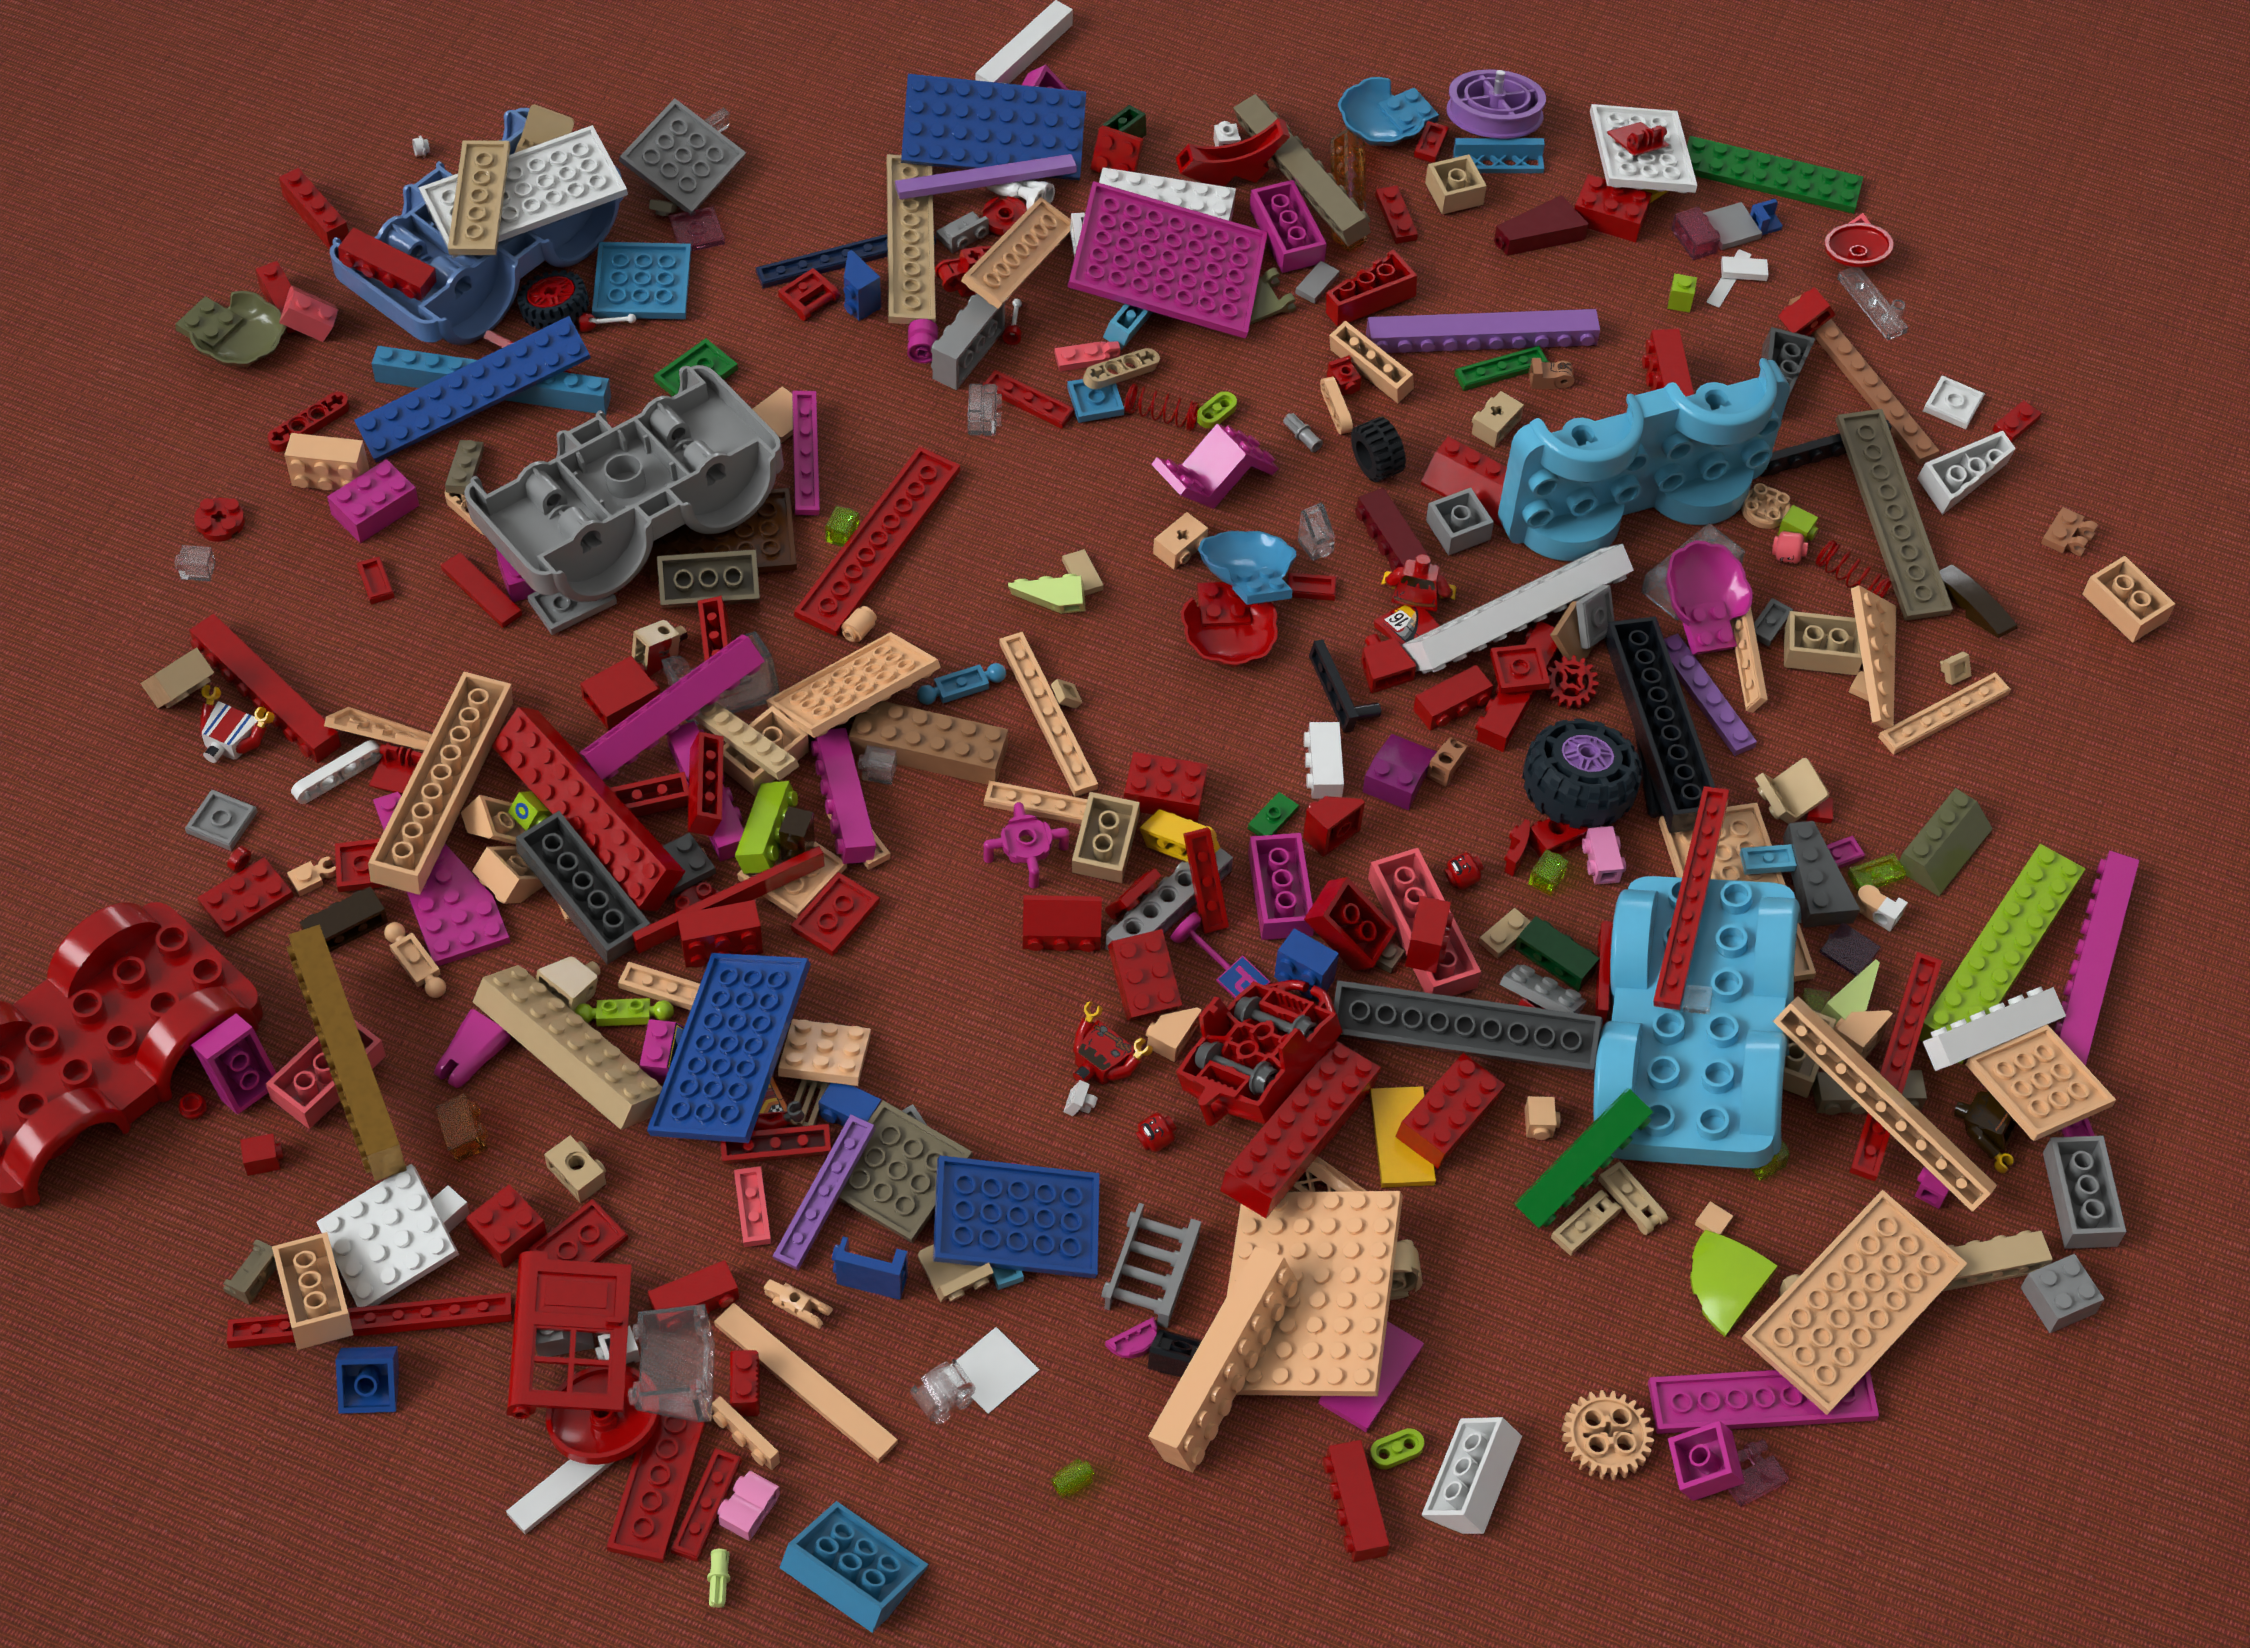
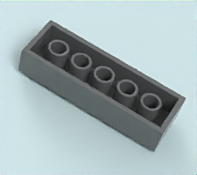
M560 811L516 837L517 853L607 965L635 948L632 933L650 925V922Z

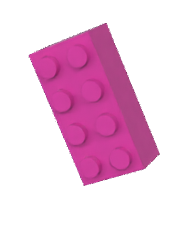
M1294 180L1251 190L1249 209L1259 229L1268 232L1266 242L1282 273L1325 261L1327 244Z
M1301 833L1251 836L1248 856L1261 939L1287 938L1294 928L1307 936H1313L1314 930L1304 920L1313 903Z

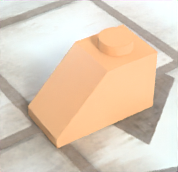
M1196 1007L1161 1015L1156 1023L1152 1022L1147 1029V1046L1151 1045L1154 1052L1175 1062L1199 1026V1015L1202 1010Z

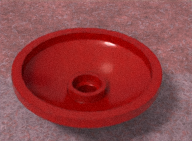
M1849 223L1838 226L1827 234L1824 243L1825 251L1830 258L1841 265L1851 268L1876 266L1891 256L1894 247L1893 239L1888 232L1880 227L1866 223Z

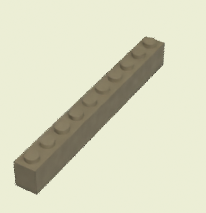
M1256 94L1233 107L1238 123L1250 137L1260 133L1277 118H1280L1275 111L1272 113L1268 103L1265 100L1261 101ZM1287 125L1290 138L1270 159L1289 181L1294 180L1299 192L1347 246L1371 233L1368 224L1370 222L1368 214L1364 210H1359L1353 197L1349 199L1344 187L1336 184L1333 175L1330 172H1325L1322 163L1319 160H1314L1310 149H1304L1297 135L1293 136Z

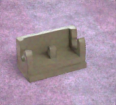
M260 1240L254 1241L253 1251L231 1280L226 1279L223 1283L225 1285L223 1288L224 1292L248 1305L251 1304L277 1269L272 1246Z

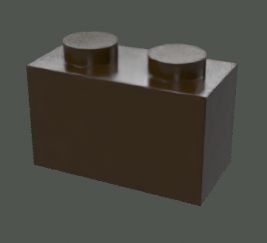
M788 806L779 830L781 860L787 861L813 848L815 842L813 812Z

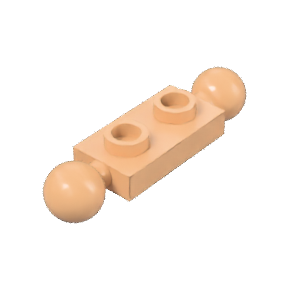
M398 922L388 924L384 930V935L389 942L393 943L389 945L391 952L416 986L420 987L425 984V991L432 998H439L444 995L446 984L443 979L437 977L441 975L440 969L415 935L410 933L405 936V928Z

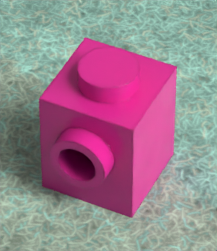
M1923 1167L1917 1179L1921 1184L1915 1197L1939 1209L1949 1189L1926 1167Z

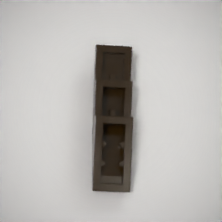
M1952 564L1939 570L1945 588L1949 591V599L1966 610L1967 619L1997 638L2017 629V624L2003 607L1971 577Z

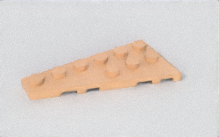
M1856 586L1851 588L1872 723L1887 729L1894 726L1896 606L1867 589Z

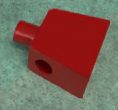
M1377 634L1369 635L1365 639L1367 646L1363 648L1361 664L1371 694L1414 680L1416 664L1396 639L1392 638L1381 642Z

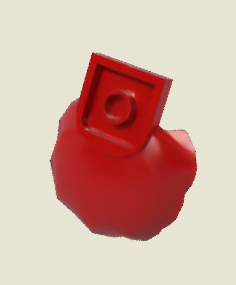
M1225 582L1197 583L1196 590L1199 606H1197L1195 599L1191 597L1182 608L1181 620L1185 626L1184 632L1187 642L1202 660L1235 668L1264 658L1278 638V628L1276 625L1277 611L1271 601L1247 605L1236 594L1232 586Z

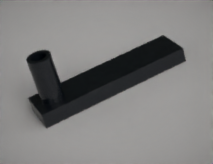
M1324 640L1314 641L1309 658L1343 732H1353L1356 722L1359 720L1380 717L1381 706L1378 702L1358 706L1353 705Z

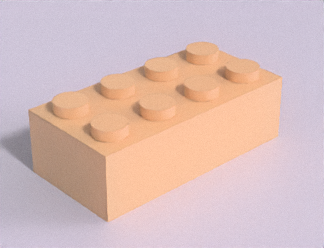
M325 1232L272 1246L297 1350L352 1336L353 1331L328 1233Z

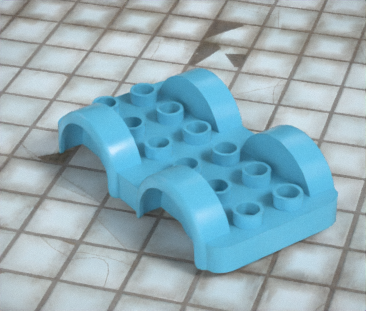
M1761 358L1759 362L1761 370L1758 378L1728 386L1718 382L1706 383L1698 388L1696 394L1687 397L1674 382L1667 384L1664 388L1639 395L1627 394L1626 402L1628 408L1626 413L1597 421L1583 417L1574 418L1568 421L1562 430L1552 433L1541 419L1536 418L1532 420L1530 424L1519 429L1512 440L1498 510V518L1509 539L1515 544L1524 543L1531 550L1544 557L1560 561H1575L1600 548L1609 547L1618 534L1622 516L1654 507L1666 517L1690 525H1710L1730 518L1743 506L1752 480L1765 471L1772 457V450L1782 423V416L1790 392L1789 383L1777 363L1773 360Z
M1646 876L1635 879L1630 883L1628 889L1621 891L1615 907L1610 960L1611 996L1614 1005L1612 1021L1604 1024L1598 1042L1594 1077V1121L1626 1088H1629L1653 1111L1649 1116L1652 1120L1641 1131L1637 1128L1630 1135L1633 1140L1623 1150L1618 1147L1611 1154L1612 1157L1624 1160L1747 1169L1765 1166L1781 1149L1783 1077L1785 1056H1789V1042L1786 1034L1773 1020L1794 1000L1795 947L1797 924L1801 923L1800 904L1795 899L1794 892L1783 884L1710 879L1681 1009L1655 1007L1653 1000L1682 878Z

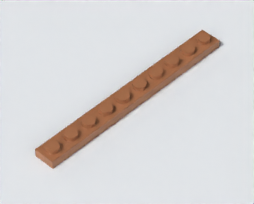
M1801 295L1790 299L1788 305H1792L1800 299ZM1832 319L1812 333L1813 337L1816 338L1818 343L1873 410H1883L1886 420L1892 426L1891 432L1919 465L1938 457L1939 449Z

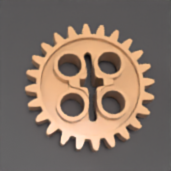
M1600 1390L1599 1396L1596 1398L1592 1392H1589L1587 1400L1579 1397L1578 1405L1572 1404L1570 1407L1571 1413L1567 1412L1564 1420L1566 1422L1563 1423L1561 1429L1566 1432L1562 1436V1441L1568 1442L1565 1452H1574L1571 1462L1580 1460L1579 1469L1582 1470L1588 1466L1590 1468V1476L1595 1471H1599L1600 1479H1603L1605 1474L1609 1473L1612 1480H1615L1617 1472H1619L1623 1478H1626L1628 1469L1636 1473L1638 1465L1644 1466L1645 1457H1649L1651 1453L1649 1447H1652L1654 1439L1650 1436H1652L1654 1429L1647 1427L1651 1419L1647 1417L1642 1418L1644 1408L1634 1409L1636 1400L1631 1401L1629 1404L1626 1403L1625 1394L1620 1399H1617L1615 1391L1611 1392L1610 1397H1606L1604 1391ZM1613 1418H1621L1625 1424H1618ZM1586 1420H1594L1598 1425L1591 1426ZM1618 1444H1625L1630 1450H1622ZM1590 1446H1598L1602 1452H1595Z

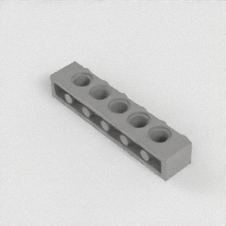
M1220 848L1215 853L1221 881L1232 871L1233 857ZM1182 861L1170 877L1166 876L1161 880L1155 891L1145 895L1135 909L1132 908L1130 911H1127L1123 920L1118 925L1114 924L1106 932L1107 950V945L1114 940L1163 929V933H1165L1197 904L1188 862Z

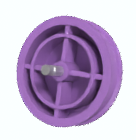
M1476 70L1458 76L1450 84V100L1447 104V114L1454 124L1465 131L1483 137L1509 139L1528 135L1536 131L1543 122L1542 109L1546 103L1545 92L1536 82L1525 76L1503 70Z

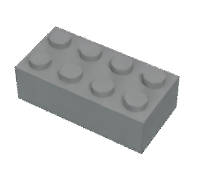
M979 294L970 297L968 305L964 310L958 312L955 321L945 328L942 337L936 340L931 347V368L934 380L955 390L960 387L1005 329V303L997 309Z
M2104 1136L2050 1138L2043 1151L2064 1249L2118 1247L2126 1233V1228Z

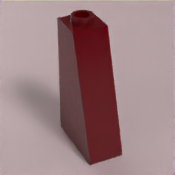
M1560 195L1497 225L1494 242L1499 249L1509 256L1582 241L1586 239L1589 223Z

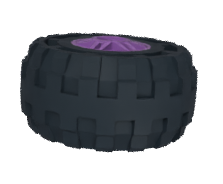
M1586 719L1562 720L1556 722L1554 726H1547L1537 734L1535 741L1531 742L1524 763L1522 779L1525 780L1524 788L1529 800L1535 803V808L1541 814L1548 815L1550 820L1559 824L1560 822L1569 824V827L1580 829V826L1596 828L1601 825L1609 826L1615 823L1625 812L1631 809L1641 783V761L1639 760L1638 753L1634 750V745L1629 739H1624L1622 733L1616 729L1606 727L1604 723L1598 721L1590 722L1586 721Z

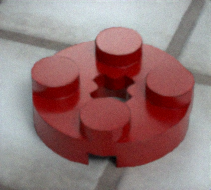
M1007 196V199L995 197L985 204L983 217L986 216L989 219V231L1002 237L1027 211V208L1021 200L1015 197ZM1001 215H1009L1007 218L1001 217Z
M206 498L200 502V507L194 515V522L197 531L203 534L205 539L222 542L231 539L232 534L237 531L239 533L243 529L245 517L239 502L234 498ZM218 517H224L220 522L215 520Z

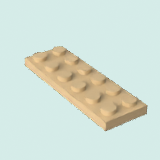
M463 140L448 242L449 255L497 254L510 154L509 141Z

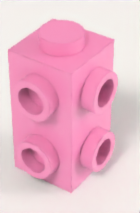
M1613 826L1588 828L1586 838L1582 839L1583 853L1587 854L1589 859L1587 861L1588 874L1593 876L1595 885L1619 883L1622 873L1626 871L1625 858L1621 857L1619 852L1621 848L1620 838L1615 836Z

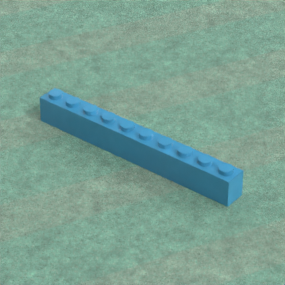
M377 346L371 364L375 382L421 388L477 360ZM562 372L506 399V401L597 413L601 410L606 415L611 400L609 378Z

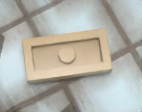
M1514 908L1479 938V944L1498 959L1517 942L1518 935L1531 921Z

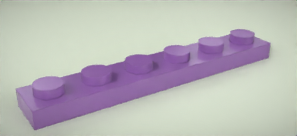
M1677 633L1665 638L1664 641L1677 678L1732 754L1736 756L1755 748L1757 744L1756 739L1695 656L1692 655L1679 634Z
M850 1114L774 1252L773 1258L796 1270L800 1269L876 1129L873 1124Z

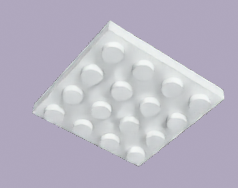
M412 1164L406 1166L407 1171L388 1177L317 1221L321 1233H328L334 1260L357 1307L380 1304L459 1255L427 1189Z

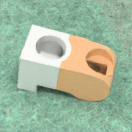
M1872 885L1862 886L1855 899L1860 908L1859 913L1888 931H1891L1902 917L1908 902L1901 898H1898L1896 902L1889 899Z

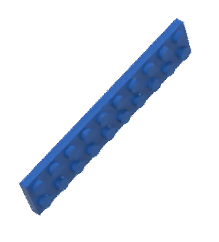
M570 316L375 409L354 421L374 461L378 462L558 375L591 357Z

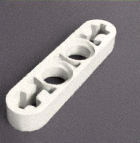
M374 740L364 742L299 780L291 789L292 795L300 804L312 801L378 762L383 755L379 753L380 746Z

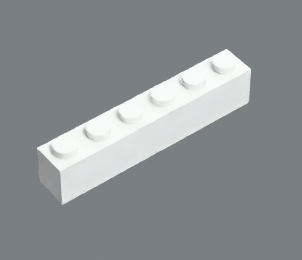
M2042 987L2026 992L2027 998L2024 999L2023 995L2016 996L2007 1000L2009 1005L2006 1007L2003 1002L1988 1008L1990 1013L1987 1015L1983 1010L1969 1016L1971 1021L1968 1023L1964 1018L1950 1024L1952 1029L1947 1031L1946 1027L1930 1032L1932 1038L1923 1041V1044L1935 1071L2065 1017L2066 1014L2054 987L2043 991Z

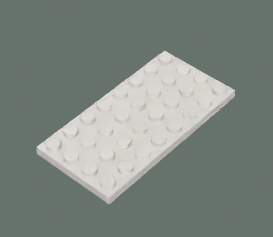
M593 125L509 155L498 242L628 195L627 188ZM458 174L419 187L420 194L447 248ZM451 255V256H452V258H456V257H459V256H462V255Z

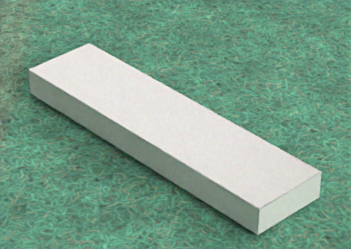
M570 1459L510 1507L506 1513L524 1534H527L614 1462L591 1465Z

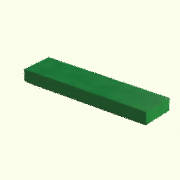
M1540 346L1457 368L1454 375L1463 391L1527 374L1530 370L1532 358H1541L1542 362H1548Z

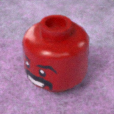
M1464 852L1448 860L1446 863L1447 868L1444 869V872L1453 888L1457 887L1463 890L1481 881L1480 871L1484 870V867L1478 856L1472 857L1470 853Z
M1156 1112L1138 1123V1131L1135 1134L1146 1151L1150 1149L1156 1153L1174 1142L1175 1136L1173 1131L1177 1128L1169 1115L1164 1118L1160 1113Z

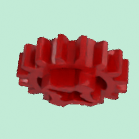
M1575 655L1572 656L1570 661L1567 660L1566 656H1563L1561 663L1555 660L1553 668L1549 667L1547 669L1550 686L1549 689H1545V692H1552L1550 696L1551 701L1554 699L1559 700L1557 706L1560 707L1563 703H1566L1567 709H1570L1571 705L1575 704L1576 708L1579 709L1581 701L1587 705L1590 702L1589 696H1595L1596 691L1594 689L1598 687L1599 682L1593 680L1597 678L1598 674L1597 672H1590L1593 667L1592 664L1584 665L1585 658L1578 662ZM1556 675H1558L1560 680L1559 686H1556L1555 683ZM1585 678H1586V680H1587V689H1586V690L1584 689L1585 686H1584L1583 683H1582V681H1583ZM1567 680L1570 681V682L1574 680L1576 683H1575V684H1574V683L1568 684V683H1567Z

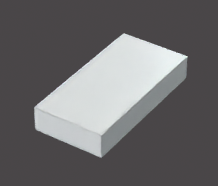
M1722 256V278L1767 281V259Z

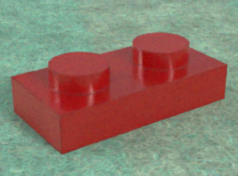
M1428 121L1414 151V157L1435 163L1448 134L1449 127Z
M2023 400L1994 424L1993 431L1996 433L2004 431L2012 443L2040 419L2042 413Z

